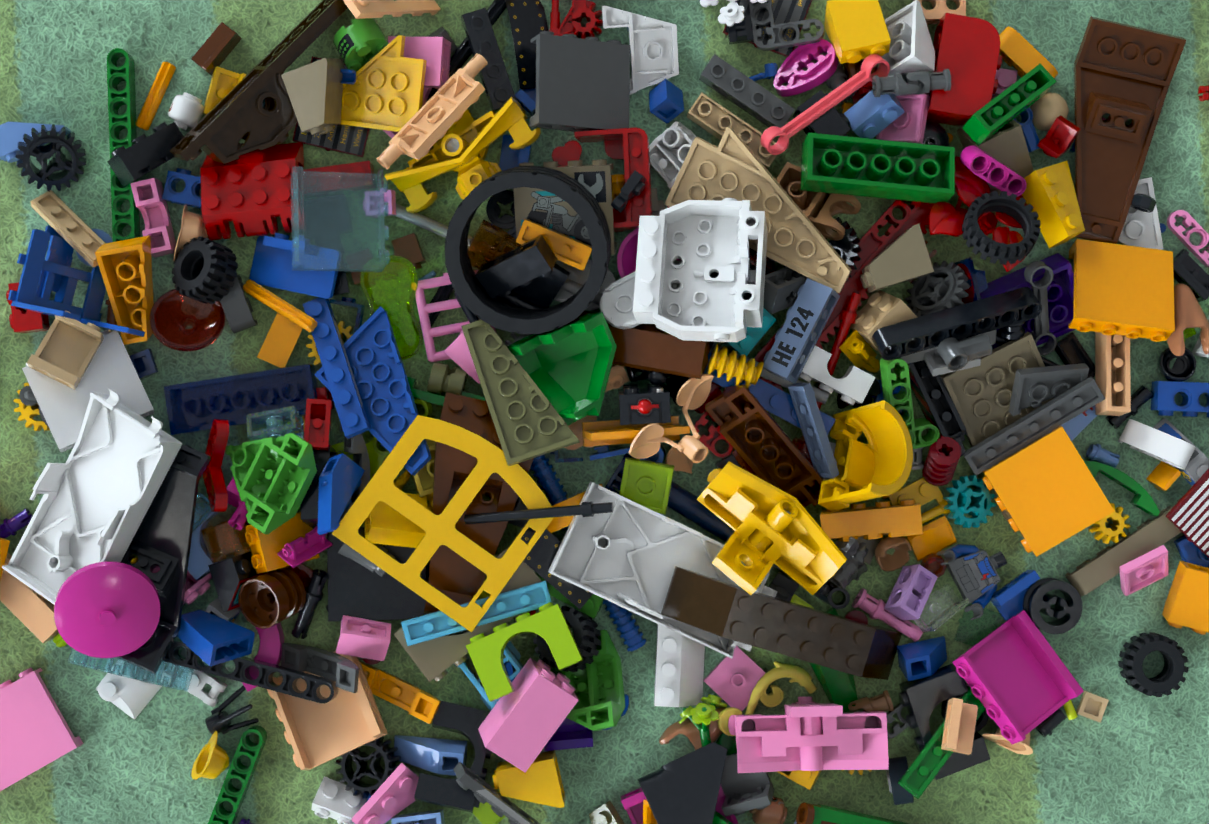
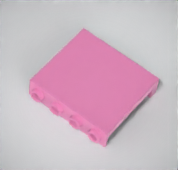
M31 667L18 674L20 679L12 683L11 680L0 684V791L83 744L80 736L74 737L39 675L42 672L41 668L33 671Z

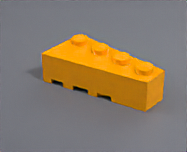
M148 235L105 243L95 252V256L117 325L145 332L144 337L120 332L123 344L148 341L155 332L151 237Z
M915 499L900 500V504L890 505V501L875 502L876 506L866 507L865 503L851 504V508L835 511L826 508L820 514L821 528L830 539H838V541L849 542L850 536L856 540L858 537L871 540L883 538V535H888V537L923 534L920 503H915Z

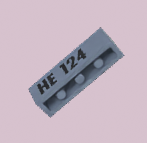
M807 278L805 284L800 286L794 305L787 311L783 327L777 331L775 342L771 350L764 357V369L793 384H796L840 298V295L834 289Z

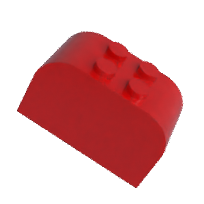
M945 13L936 25L933 41L935 50L934 72H942L944 69H949L951 73L950 91H944V89L930 90L929 93H925L930 96L927 119L952 126L964 125L974 113L991 101L992 94H995L998 88V79H995L996 70H999L1001 67L1002 55H999L1001 44L999 33L990 22L980 18Z

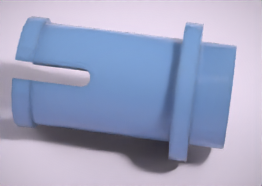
M1091 444L1086 452V457L1089 458V461H1097L1113 468L1118 465L1120 460L1118 459L1120 458L1119 454L1101 448L1100 444Z

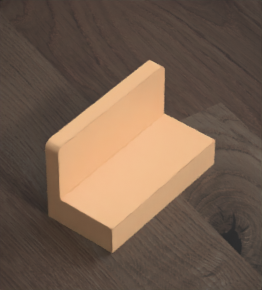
M958 698L948 700L941 744L942 750L966 755L972 753L978 711L977 705L963 703V699Z

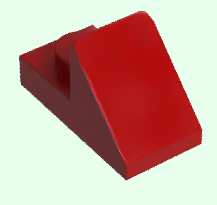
M308 398L306 400L304 440L312 444V449L328 450L332 400Z

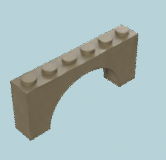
M507 547L505 550H503L495 557L501 558L509 547ZM522 562L500 593L542 581L532 568ZM525 613L477 626L472 633L466 630L407 646L402 627L394 632L393 635L429 682L435 679L437 682L448 674L446 669L451 665L455 664L457 667L468 659L466 645L471 643L470 638L484 633V636H488L494 633V627L508 623L513 618L516 621V617Z

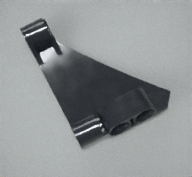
M712 742L638 779L658 824H712L727 754L726 748Z

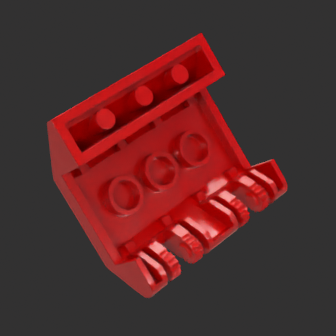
M302 142L275 145L261 151L256 149L240 155L239 159L226 164L213 161L208 155L206 156L200 168L201 209L203 222L210 240H221L222 237L223 239L231 238V229L228 221H233L238 238L245 237V234L247 237L268 235L269 231L271 234L278 233L276 220L278 216L281 218L285 233H291L292 230L294 232L306 231V213L300 209L298 167H304Z

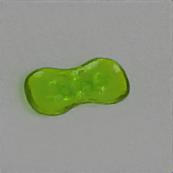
M387 255L373 258L364 265L360 276L361 287L370 306V317L380 306L383 307L388 313L401 359L411 358L419 352L423 342L422 329L415 316L413 307L414 296L418 286L417 271L408 259L400 256Z

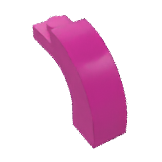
M281 623L265 629L255 627L259 634L260 647L254 659L279 665L282 644L284 643ZM252 665L249 669V674L254 679L258 678L259 670L256 666ZM243 683L247 692L257 687L254 685Z

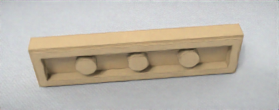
M52 190L30 201L31 207L93 268L98 266L95 252L105 242Z

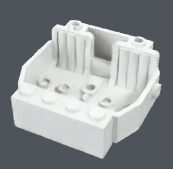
M724 198L722 201L687 200L660 211V216L640 215L633 314L637 324H655L656 328L683 341L739 342L746 338L747 327L762 328L768 234L765 211H752L750 200L737 201L734 198ZM749 239L758 240L756 270H750ZM676 259L682 260L680 265L673 264ZM712 272L719 273L716 278H711L710 274ZM674 283L681 284L678 289L672 288ZM744 293H750L752 297L749 300H744Z

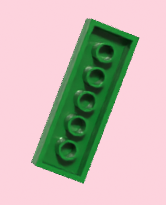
M808 133L802 143L800 190L926 203L948 202L955 194V147Z

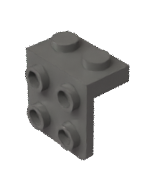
M737 753L726 756L721 779V787L725 794L722 805L725 817L733 814L738 816L748 810H760L771 805L775 789L768 773H737Z

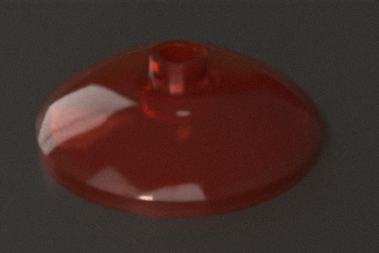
M173 289L163 294L154 303L150 312V326L157 340L168 348L177 351H196L211 345L219 338L225 326V313L220 301H216L214 304H205L184 296L176 289ZM187 326L193 327L191 329H185Z

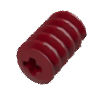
M940 437L931 445L922 470V476L926 482L934 486H943L952 480L961 456V447L957 441L949 437Z

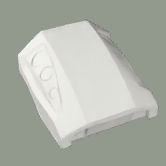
M677 121L656 137L649 145L650 164L667 182L669 189L672 188L694 138L697 137L691 130Z

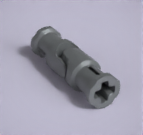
M944 69L942 72L931 73L927 70L895 73L893 76L887 77L875 75L872 78L874 97H880V95L885 94L902 96L907 94L929 93L930 90L940 89L950 91L951 73L949 69Z

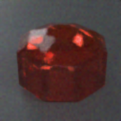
M935 553L925 556L921 563V566L937 577L944 575L947 565H940L944 560L941 555Z

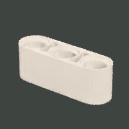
M1132 419L1128 420L1118 440L1120 443L1124 442L1131 445L1130 448L1182 470H1185L1196 448L1186 441Z

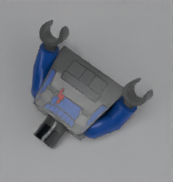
M957 544L947 550L938 551L937 555H944L945 558L944 562L940 563V565H946L963 600L968 604L972 603V605L965 607L964 611H973L971 620L980 618L983 615V609L997 590V583L1001 581L996 570L1007 564L1004 555L999 551L989 557L984 549L966 544Z

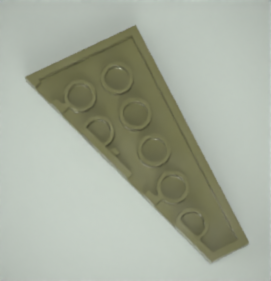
M478 320L461 326L508 466L580 442L490 324L483 320Z

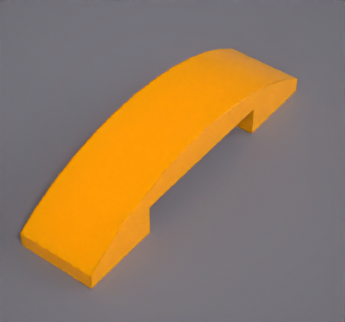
M360 662L372 694L408 711L410 715L428 724L432 723L441 703L440 700L405 680Z

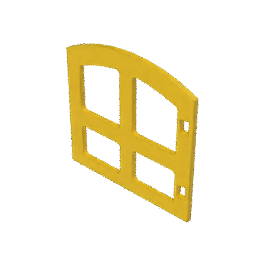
M417 415L340 521L339 527L332 532V535L472 633L554 517L529 519L501 558H496L455 528V524L492 473H498L517 493L528 509L550 508L552 506L535 481L519 464L507 465L504 453L500 448L460 426L440 419ZM424 439L449 445L477 458L476 466L439 515L434 514L394 485V479ZM379 501L387 503L422 528L426 533L405 563L398 562L358 532L362 523ZM530 527L536 532L526 544L521 540V537ZM441 545H446L487 575L482 586L465 607L460 606L420 577L421 571ZM484 590L491 595L484 605L480 607L475 601Z

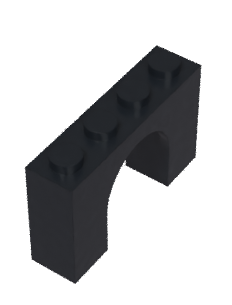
M953 663L939 668L930 677L905 681L899 684L901 689L899 698L902 705L907 707L909 715H906L907 722L910 728L915 731L914 743L919 752H921L932 737L929 720L934 708L944 700L968 692L964 678L957 673ZM978 732L974 733L972 753L966 755L953 752L937 773L935 779H941L990 760L983 736Z
M441 701L434 716L432 726L462 734L472 743L475 759L470 770L485 781L488 769L483 768L485 758L490 759L492 751L485 748L478 728L490 712ZM420 773L414 796L415 800L473 813L474 807L479 808L480 801L473 794L474 792L470 789L466 791L461 788L456 782L457 778L446 779Z

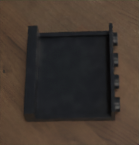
M327 533V540L332 543V546L327 548L328 621H341L343 615L369 620L412 619L426 615L424 614L425 599L385 572L381 577L375 571L372 573L359 563L339 554L338 552L344 542L332 535V533ZM380 544L388 550L387 553L395 556V560L400 563H405L416 549ZM427 564L420 573V577L426 582Z

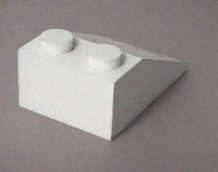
M915 0L885 19L891 42L889 53L881 57L890 65L888 76H893L895 73L925 70L931 73L935 71L934 46L921 4L918 0Z

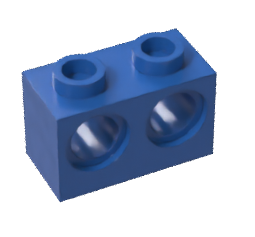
M177 168L176 172L168 170L162 199L167 202L201 209V197L199 195L201 174L200 177L193 176L191 171ZM179 181L185 182V189L182 192L176 191V184Z

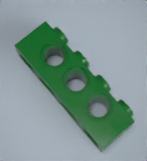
M1040 63L974 113L962 129L980 146L1042 98L1057 81Z

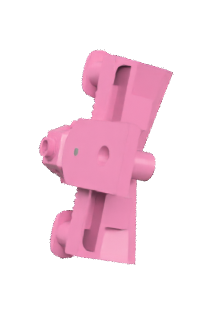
M812 696L798 697V702L785 704L784 715L748 714L731 715L729 717V732L731 735H736L737 773L797 770H888L889 768L887 714L884 711L843 713L842 705L817 703L812 700Z

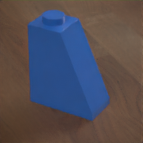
M203 610L182 614L180 630L177 634V637L209 666L252 654L255 636L252 630Z

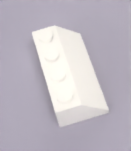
M657 624L654 706L686 707L702 703L700 699L703 697L705 645Z

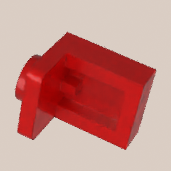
M1060 115L1054 121L1045 138L1040 140L1037 146L1043 149L1046 155L1058 158L1067 152L1079 133L1080 128Z

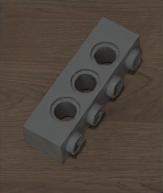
M715 54L700 75V81L767 127H783L795 111L787 103Z

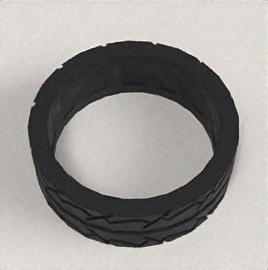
M541 166L510 168L498 172L481 182L457 207L449 222L445 239L446 269L450 282H452V286L462 303L475 316L477 315L478 318L491 326L518 334H540L560 328L576 319L592 303L602 286L611 257L610 231L605 214L595 197L582 184L567 174ZM520 187L542 189L560 197L579 214L590 237L592 264L587 281L576 294L562 303L541 309L518 308L501 301L497 297L493 299L489 297L472 269L468 255V233L470 223L479 206L496 193Z

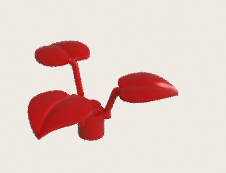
M955 156V171L969 170L961 163L960 157ZM960 197L955 208L947 202H937L932 206L929 213L930 235L946 234L959 237L963 234L962 225L968 210L960 208L962 204ZM991 212L983 213L982 215H980L978 221ZM996 212V218L1001 223L1022 229L1021 225L1011 216Z
M955 171L956 192L968 207L977 197L981 198L982 194L990 193L988 183L972 171ZM1022 195L1016 197L1017 200L1023 198ZM989 213L978 221L983 233L986 236L992 234V239L996 242L1013 244L1023 240L1021 234L1017 231H1010L1008 226L996 228L998 219L993 213ZM1017 259L1016 263L1013 264L1007 261L1006 265L1003 266L1006 272H1009L1023 260L1019 261Z

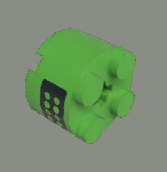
M355 18L351 20L352 25L347 28L343 25L336 32L333 43L347 69L357 72L389 44L373 18Z

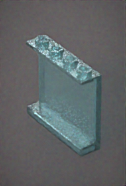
M292 167V270L383 272L390 261L389 250H385V240L389 239V226L385 225L384 216H388V202L384 201V192L388 190V180L383 177V169H379L378 173L374 174L303 171V167Z

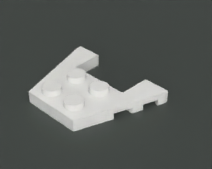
M606 5L602 6L603 29L628 27L631 65L630 95L643 88L662 82L665 78L669 79L679 74L676 24Z

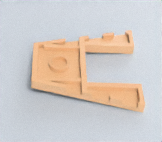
M343 0L356 19L382 18L384 15L401 17L403 14L422 16L423 13H431V15H435L441 10L435 0Z

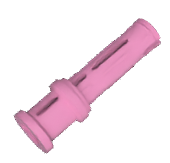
M862 588L852 603V607L865 611L871 619H879L914 642L920 639L924 631L923 628L909 620L902 621L884 609L886 603L882 599L877 600L869 595L866 589Z

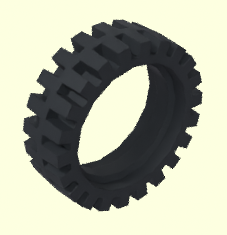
M992 191L990 195L984 193L981 198L977 197L970 205L962 225V231H964L963 238L964 240L967 239L966 245L968 248L974 246L972 252L975 255L981 252V259L986 260L987 257H990V263L994 264L997 260L1000 261V265H1006L1007 261L1013 264L1016 263L1017 259L1019 261L1023 260L1033 249L1041 230L1039 228L1041 225L1040 220H1037V212H1032L1034 207L1031 204L1025 206V199L1021 198L1018 201L1016 200L1017 195L1013 193L1010 197H1007V192L1002 191L1000 195H998L997 191ZM994 211L1011 216L1021 225L1024 232L1023 240L1019 243L1004 244L990 239L979 227V216L983 213Z

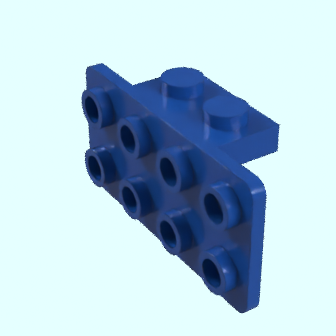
M275 233L274 237L264 235L257 238L249 280H253L259 285L320 298L331 299L333 297L341 260V253L339 251L309 245L310 240L295 237V241H290L289 235Z

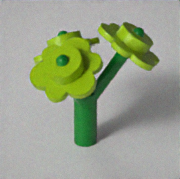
M708 694V697H702L700 701L705 703H698L696 708H693L691 705L688 708H683V712L680 714L683 719L678 722L679 724L689 718L699 730L702 747L711 743L709 726L711 721H716L719 718V713L715 711V707L727 708L728 706L722 703V698L716 694Z

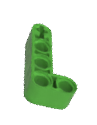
M901 357L893 360L881 358L880 373L883 400L890 403L897 411L903 409L901 416L909 430L913 449L931 446L939 439L940 433L938 428L925 418L914 419L908 364ZM901 386L900 391L897 394H893L894 388ZM929 428L928 433L921 436L922 431Z

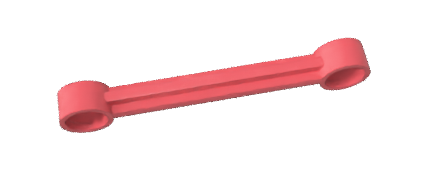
M878 54L869 55L862 62L861 71L781 128L777 126L767 128L761 135V145L772 155L783 153L787 149L791 137L869 81L872 82L873 76L887 77L890 71L889 63ZM880 63L878 69L871 74L873 67ZM780 135L778 141L770 146L771 141Z

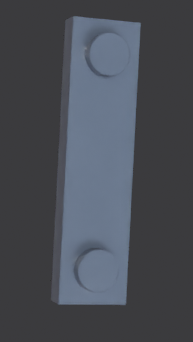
M811 383L792 384L788 386L813 467L822 478L833 479L840 474L815 399V392Z

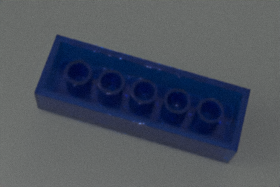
M305 364L164 386L171 435H182L211 430L214 419L228 420L229 427L305 416L307 398L317 399L316 388L318 386L316 376L314 375L315 366Z

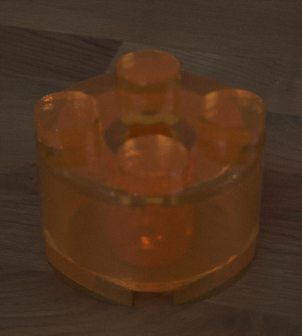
M228 520L215 525V527L209 526L200 530L212 563L224 560L228 556H238L251 550L245 538L246 526L251 525L248 521L245 522L242 530L236 529L237 524H235L234 528L228 524Z

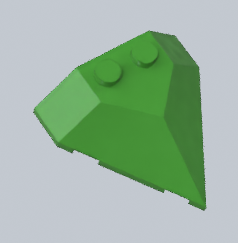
M289 433L282 437H269L244 442L241 445L226 446L225 453L230 456L232 461L230 468L240 499L245 502L248 511L246 514L247 521L263 534L268 535L296 515L317 472L312 444L294 433Z
M605 629L600 630L601 636L598 637L601 640V646H597L596 649L599 653L597 656L593 655L592 659L594 661L591 664L586 663L587 668L583 670L578 669L577 672H566L554 667L550 670L556 675L558 672L570 679L569 684L575 688L574 693L578 698V702L566 718L592 731L615 727L626 707L621 659Z

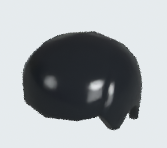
M1186 347L1183 356H1175L1170 348H1167L1159 357L1158 368L1161 375L1168 381L1182 382L1195 373L1196 359L1193 352ZM1176 358V361L1171 369L1169 365L1170 361Z

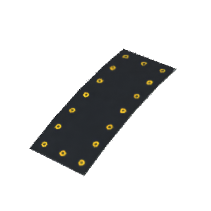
M505 0L515 49L519 89L536 88V44L531 43V39L537 36L539 32L548 31L545 10L540 0Z
M529 527L521 537V540L527 544L536 531ZM545 529L523 562L580 610L593 593L548 572L561 541Z

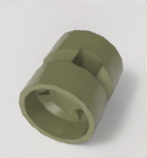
M434 362L428 381L427 392L442 395L446 392L461 395L462 391L464 392L468 374L461 368L454 367L451 370L446 364Z

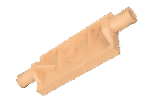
M476 53L463 68H459L388 142L389 146L376 158L377 162L388 170L401 155H407L417 160L427 155L435 142L444 137L452 124L460 120L469 106L477 102L480 95L485 91L482 84L475 81L474 78L488 65L487 60L482 55Z

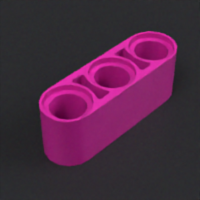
M970 145L962 151L960 155L961 163L975 175L1000 191L1007 192L1008 196H1011L1013 193L1018 197L1024 193L1027 185L1026 180L1013 169L975 145Z

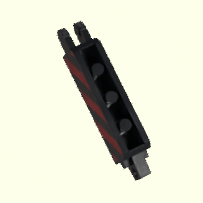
M925 360L909 363L911 389L925 418L938 428L939 438L949 437L957 441L961 447V456H963L966 451L962 442L965 441L964 435L967 434V431L940 377L941 375L932 376Z

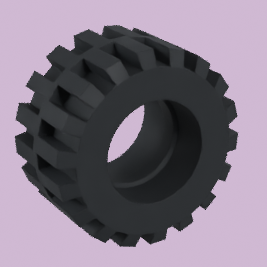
M204 237L193 238L190 243L187 242L182 250L180 249L178 257L173 263L175 264L174 268H172L174 287L180 294L205 304L219 302L223 299L224 295L226 296L229 293L230 287L234 285V278L237 277L236 269L238 268V263L235 262L237 258L233 251L224 245Z
M562 606L563 615L569 628H573L575 642L583 657L582 661L562 671L577 672L578 669L583 670L587 668L586 663L591 664L594 661L592 659L593 655H598L599 651L596 649L597 646H601V640L598 639L601 636V632L596 629L598 624L592 620V617L572 607ZM537 635L536 638H533V643L537 644L535 651L537 654H540L539 658L546 662L547 665L558 669L548 644L541 636Z
M1139 633L1140 637H1131L1132 642H1126L1123 645L1126 648L1125 652L1120 651L1119 656L1123 658V661H1118V666L1123 668L1120 674L1126 678L1125 682L1132 686L1133 689L1148 696L1162 697V694L1168 696L1172 694L1171 689L1177 691L1180 688L1178 683L1180 681L1184 683L1186 680L1183 677V673H1188L1189 668L1184 666L1188 659L1182 655L1185 652L1183 648L1177 646L1178 643L1157 633ZM1160 651L1164 658L1163 670L1156 677L1147 678L1143 672V661L1149 653Z

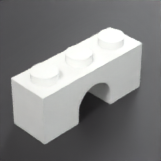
M814 346L799 378L809 383L811 380L820 383L818 388L830 394L833 391L841 394L840 399L850 405H854L855 402L862 404L876 377L855 366H849L846 374L836 379L829 374L827 364L832 354Z

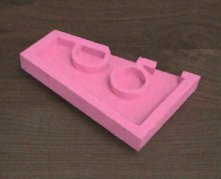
M401 763L351 820L355 824H385L416 801L414 796L419 776Z

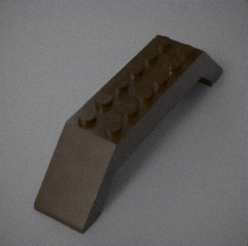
M675 566L661 612L662 615L723 638L855 676L888 680L897 652V646L902 633L894 630L860 623L762 593L754 592L750 595L741 587Z

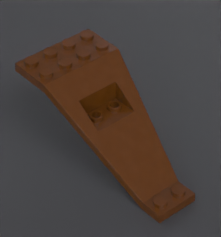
M1090 17L1074 63L1075 125L1080 128L1079 133L1075 137V193L1085 231L1075 237L1117 244L1168 88L1186 43L1185 38ZM1108 113L1109 117L1106 120H1102V116ZM1132 119L1130 125H1125L1126 120Z
M446 392L440 420L469 430L502 450L487 402ZM436 441L432 512L439 515L476 466L477 458ZM534 458L518 464L528 473ZM492 473L459 518L455 528L495 556L508 521L466 525L464 515L513 511L519 496L498 473ZM489 496L491 500L485 501L482 497ZM446 545L439 546L430 559L429 584L459 605L470 602L486 578L484 572ZM426 601L424 614L440 611Z

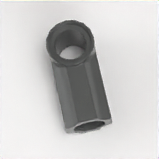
M981 334L958 341L956 338H947L938 345L937 351L948 369L957 371L962 369L970 360L991 355L992 346L988 335Z

